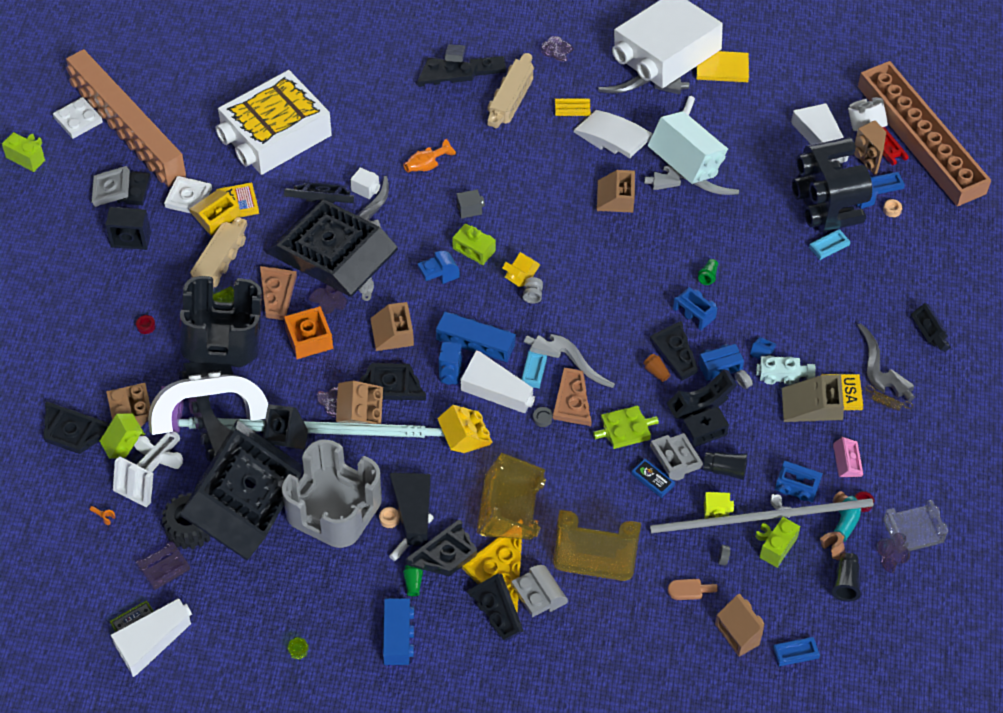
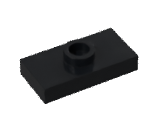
M503 56L469 59V63H477L478 69L475 76L506 73Z

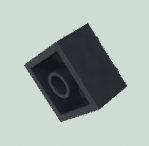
M110 207L105 224L110 246L112 248L147 250L151 236L147 210Z

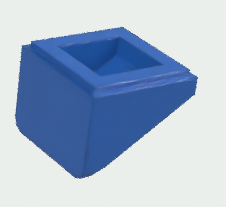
M759 337L754 342L750 355L760 360L761 356H771L777 344Z

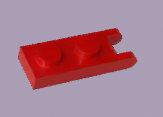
M882 127L886 131L883 156L892 166L897 164L895 158L899 156L904 161L907 160L908 154L888 130Z

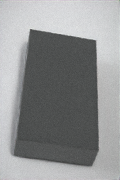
M448 44L445 60L462 62L465 45Z

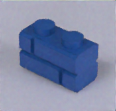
M443 342L439 356V381L447 385L458 384L462 368L461 345Z
M725 344L719 349L703 351L699 355L698 364L706 381L714 379L724 369L729 370L730 374L736 373L741 369L743 370L744 359L741 353H739L736 344L730 346Z

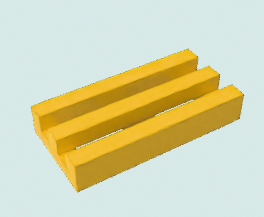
M555 99V116H590V99Z

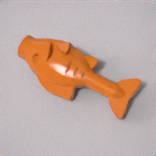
M445 139L441 148L432 151L428 147L425 151H417L407 162L403 163V166L407 173L411 171H430L438 166V162L435 161L436 157L445 153L455 155L456 151L450 146L449 141Z

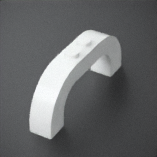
M220 372L208 373L209 377L191 375L189 379L169 384L157 394L149 410V432L151 434L173 432L171 421L173 408L179 401L185 398L226 392L238 393L244 400L247 419L251 421L266 419L268 402L260 388L243 377L229 374L220 375Z

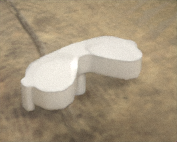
M772 494L771 504L776 510L791 508L782 506L781 495Z

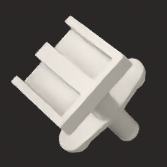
M168 432L155 446L150 443L146 436H139L134 446L145 457L137 465L122 457L115 460L113 491L147 507L151 503L152 472L159 463L174 469H178L183 463V457L180 453L170 452L180 441V436L176 432Z

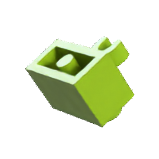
M13 132L2 143L6 158L34 172L45 161L41 147V138L39 137L34 141V134H30L26 139Z
M465 223L453 236V249L484 265L496 251V240L492 236L486 235L477 228Z
M116 414L102 436L100 443L109 459L126 458L139 436H144L145 433L133 414Z
M785 517L781 518L773 531H771L767 524L762 523L761 530L765 531V533L762 534L757 531L755 535L760 541L766 540L762 546L760 558L778 568L797 540L801 526Z

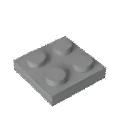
M127 166L94 176L92 203L95 207L128 197L130 170Z

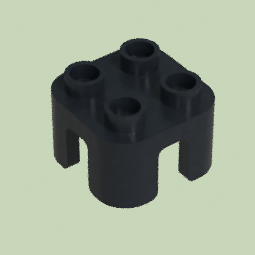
M850 137L807 145L804 148L803 154L797 156L799 175L798 178L792 179V191L794 197L797 200L803 199L806 205L804 213L808 226H816L819 232L862 224L866 220V214L863 209L854 210V207L847 206L866 203L871 200L872 181L867 167L858 165L841 169L842 166L839 161L829 162V160L851 156L855 153L856 145Z
M197 276L189 279L183 288V310H180V352L182 356L190 362L229 364L233 367H243L252 362L257 357L262 295L260 286L252 280L238 278L234 284V302L223 303L216 302L213 299L214 280L212 277Z

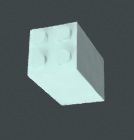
M684 111L661 117L648 144V147L691 184L714 178L718 174V168L724 161L728 150L727 147Z

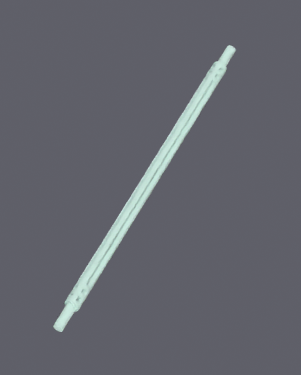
M195 417L180 419L179 426L196 429ZM217 418L230 430L238 420L253 431L264 432L265 420L251 421L249 419ZM304 422L308 433L420 438H425V436H444L441 428H425V426Z

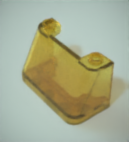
M501 453L487 471L484 479L477 534L486 537L527 540L537 537L540 526L538 521L533 519L536 493L539 489H543L546 483V478H544L545 469Z
M559 510L553 565L557 570L620 581L630 580L635 570L641 523L626 521L621 524L619 534L580 528L578 527V517L575 513Z

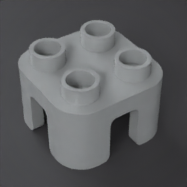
M319 440L312 443L302 456L304 475L301 480L298 481L297 477L289 474L283 482L282 493L286 518L294 528L330 546L343 548L352 545L358 540L381 505L380 469L376 462L363 456L358 462L357 471L344 463L343 447L340 444L331 440Z

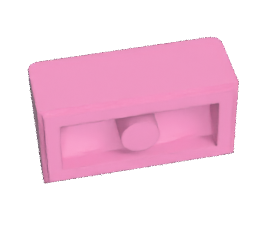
M841 437L833 444L839 477H862L863 470L857 441Z

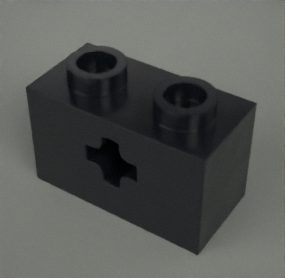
M719 407L706 409L697 415H690L683 419L682 431L693 448L727 436L729 424Z

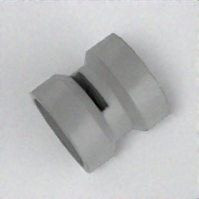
M535 277L526 279L523 299L528 303L540 302L543 289L542 280Z

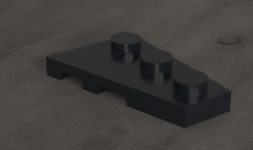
M428 58L418 79V87L425 86L426 83L439 85L443 81H450L451 83L473 81L478 69L477 63Z
M682 320L650 336L649 341L681 381L697 373L698 368L692 350H690Z

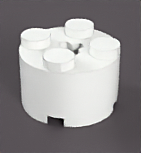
M872 98L873 101L867 102V99H863L850 105L848 110L854 131H858V128L874 120L881 127L888 125L883 99Z

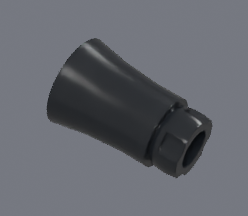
M706 452L703 471L730 476L744 481L748 453Z
M842 553L837 563L832 595L841 601H855L861 596L859 585L860 565L858 564V556L854 553Z

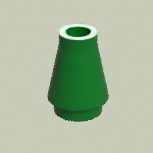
M708 260L707 264L698 272V280L701 284L711 285L715 282L718 267L716 260Z
M406 565L403 575L407 595L418 596L420 595L423 570Z

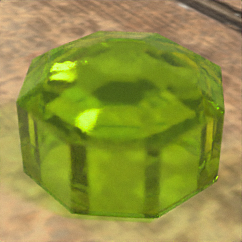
M296 637L289 641L287 649L291 658L300 660L307 656L309 646L305 639Z

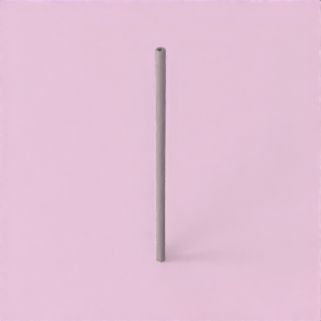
M873 499L650 525L651 533L873 507Z

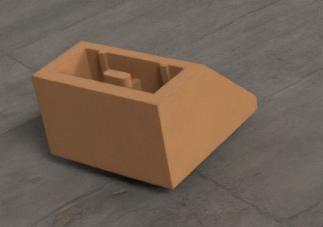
M876 120L858 128L854 153L874 175L878 173L886 137V131Z
M616 170L598 180L597 211L633 213L635 171Z
M407 302L389 304L370 318L376 351L414 346L413 329Z
M358 381L338 383L336 422L381 424L383 387Z
M145 383L106 391L112 420L116 414H133L140 427L148 421L151 406Z
M741 594L736 595L717 614L715 621L716 627L739 657L760 645L764 622L759 615L756 616L750 602L744 599Z

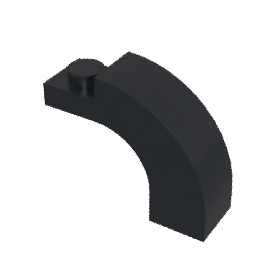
M724 369L708 385L697 391H678L667 402V405L675 418L685 419L690 415L700 414L706 409L721 406L729 399L727 395L737 386V383L729 370Z

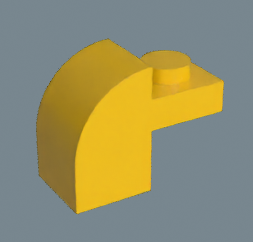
M520 252L513 264L505 262L502 268L508 271L505 276L506 279L522 287L526 279L534 276L540 264Z

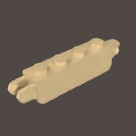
M523 54L520 60L516 59L513 65L509 66L507 76L503 77L500 89H496L493 101H490L488 104V126L498 128L501 123L506 124L512 120L533 81L534 67L531 62V54Z
M236 217L232 223L225 222L220 225L191 270V278L210 276L214 280L213 289L218 286L222 274L227 272L229 263L235 259L238 249L245 243L244 231L247 227V220Z

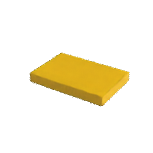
M718 51L697 65L696 80L748 82L749 53Z

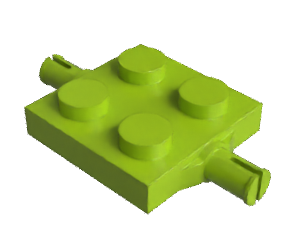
M634 406L602 414L601 421L604 429L593 431V436L595 440L606 437L611 442L613 449L651 440L648 426L659 424L657 416L646 419L639 407Z

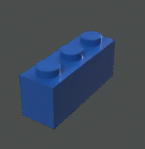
M385 599L384 665H409L410 657H414V644H410V638H414V625H410V619H414V606H410V599Z

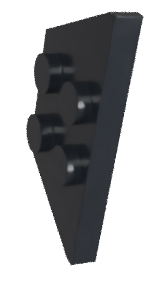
M307 182L294 186V189H284V197L303 198L309 202L324 199L331 203L343 202L354 204V195H350V191L342 185Z
M371 363L366 374L359 380V382L383 387L382 400L426 401L425 391L423 392L410 364Z
M47 401L45 403L44 441L78 454L83 453L101 440L110 423Z
M457 520L406 559V565L451 576L477 555V549L474 543L470 541L468 532L465 533L462 528V521Z

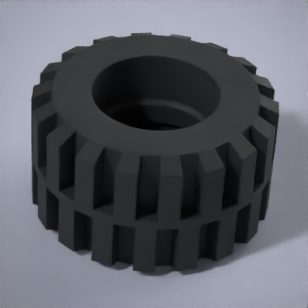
M187 493V496L181 494L178 495V499H171V504L167 503L165 506L166 510H163L162 522L171 543L174 542L176 547L182 546V549L186 550L187 547H191V549H196L195 546L198 545L202 547L204 546L203 542L208 543L211 540L210 535L195 525L184 526L179 524L185 519L179 514L192 493Z

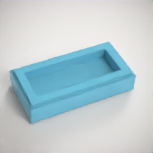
M838 229L810 243L809 248L821 260L849 246L850 240Z
M528 351L521 380L532 388L540 389L547 355Z

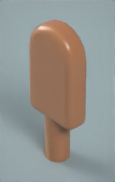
M700 579L674 580L668 585L667 592L674 600L701 599L702 593L717 592V584L701 585Z

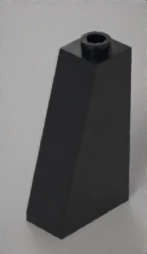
M390 473L391 490L407 545L421 546L427 544L431 474Z

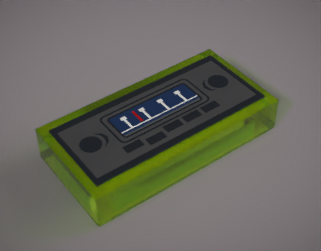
M146 600L110 621V624L114 631L117 632L154 611Z

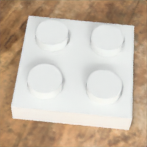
M83 97L53 113L54 119L72 139L103 122L102 117Z
M177 176L164 202L165 208L191 213L189 211L191 207L209 196L212 185Z

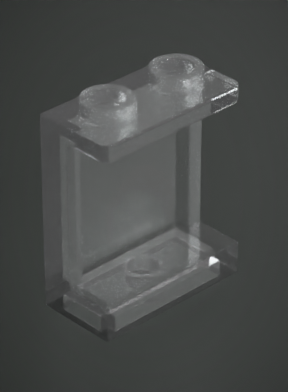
M928 500L927 504L923 507L896 513L894 508L887 509L883 519L898 554L944 543L948 534L947 525L942 522L939 508L934 505L933 500Z

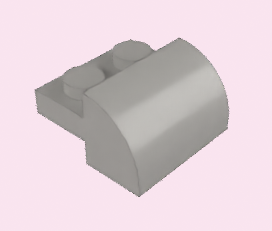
M684 433L672 438L666 435L652 440L650 443L651 449L672 480L683 479L685 474L700 469L703 466V462Z
M545 565L531 567L529 573L511 581L513 589L532 617L546 610L551 612L568 603V599Z

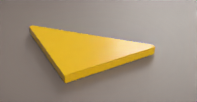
M521 520L462 566V569L477 584L496 574H502L517 613L519 596L513 589L511 581L520 577L523 521Z

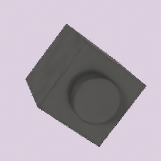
M478 189L456 194L457 208L461 219L482 215V207H485L483 196L479 195Z

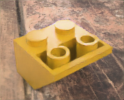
M217 189L189 209L191 214L211 236L217 232L222 223H231L236 217L241 216L237 202L229 193Z
M452 405L437 418L450 450L466 453L493 443L489 436L490 433L483 422V417L478 411Z

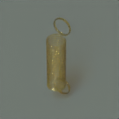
M872 387L874 391H869L866 388L868 392H874L880 399H878L874 394L873 396L877 400H879L883 405L886 404L888 407L891 406L893 409L895 408L885 398H887L889 401L891 399L900 409L902 405H904L905 403H901L899 400H895L892 397H888L887 395L883 397L882 393H876L874 387Z

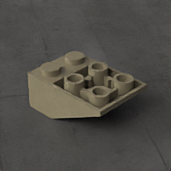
M841 374L820 375L782 388L784 422L843 420L844 405Z

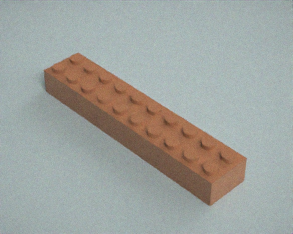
M84 49L66 58L68 65L66 69L70 74L71 78L69 81L73 88H77L80 95L88 100L92 108L97 109L102 119L105 118L110 128L115 129L120 139H124L127 142L130 150H134L141 161L144 160L148 169L151 172H155L158 180L161 183L164 182L167 187H170L174 184L177 176L186 178L182 153Z
M890 61L861 72L858 88L869 101H873L872 98L883 99L887 123L957 207L987 194L991 179Z

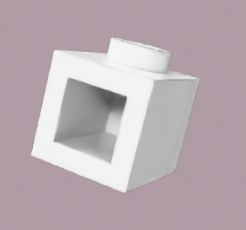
M359 168L351 178V191L370 199L380 189L379 176L363 168Z

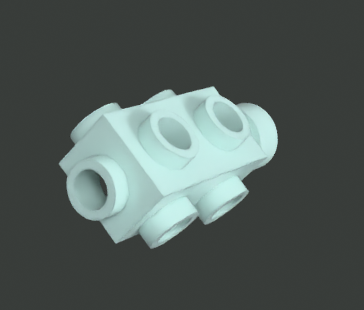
M761 356V362L756 367V375H760V381H764L766 384L784 382L786 385H793L795 382H799L800 377H806V379L814 378L815 364L800 366V358Z

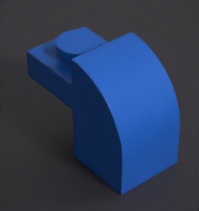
M447 251L435 252L434 258L418 263V269L425 281L439 277L442 284L460 278L459 268L451 254Z

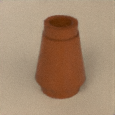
M652 354L643 362L645 369L662 382L671 376L660 356Z

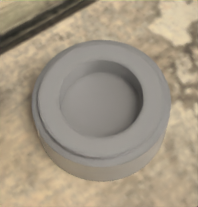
M741 369L735 373V379L743 389L752 386V380L744 370Z

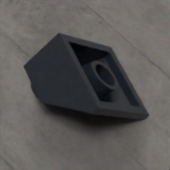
M268 404L263 438L275 446L305 450L308 429L297 408Z

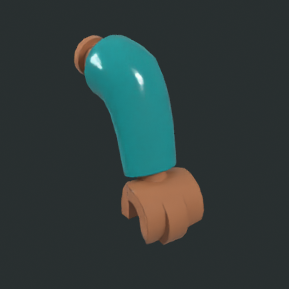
M840 491L833 497L832 502L838 503L857 499L854 496L848 497L844 492ZM861 508L840 510L841 517L834 532L827 533L820 538L821 546L824 549L832 545L833 559L839 560L840 555L845 553L844 542L860 519Z

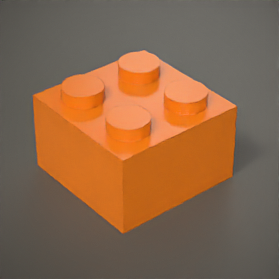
M321 306L284 317L285 329L296 359L333 349L332 334Z

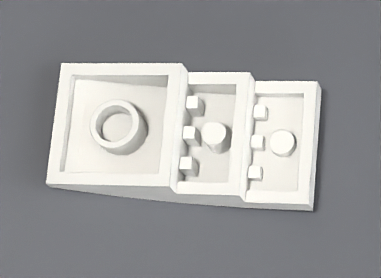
M599 110L593 112L574 129V133L602 150L605 147L614 154L619 151L628 158H631L652 137V133L622 117Z

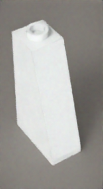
M827 104L793 111L792 125L811 145L844 138ZM849 156L832 159L829 162L839 161L841 164L847 162Z
M476 350L461 379V391L526 413L528 407H532L535 400L533 388Z
M180 599L169 603L111 635L117 651L133 677L144 669L191 624L189 616L192 613L188 605H183Z

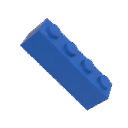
M444 312L436 328V340L457 343L463 349L473 352L477 350L485 356L508 362L515 347L516 334L508 330L495 328L492 325L476 322L473 319L460 317L454 313Z

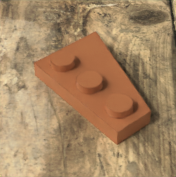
M260 266L266 318L284 320L297 278V271Z
M564 368L553 413L554 420L591 426L592 422L583 371Z

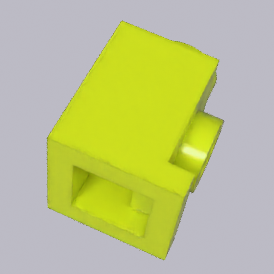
M705 493L704 519L709 518V516H729V513L734 512V501H730V493Z

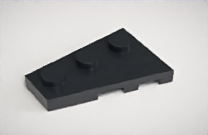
M496 574L466 591L470 597L476 600L478 608L489 617V622L503 640H509L524 632L502 574Z

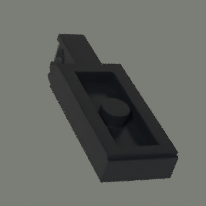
M924 303L911 314L928 343H931L934 347L938 346L944 352L951 348L946 340L948 337L947 332L929 304Z

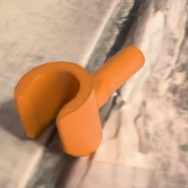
M94 506L90 508V511L103 518V522L106 525L111 524L110 520L106 517L110 516L115 519V513L112 510L104 512Z

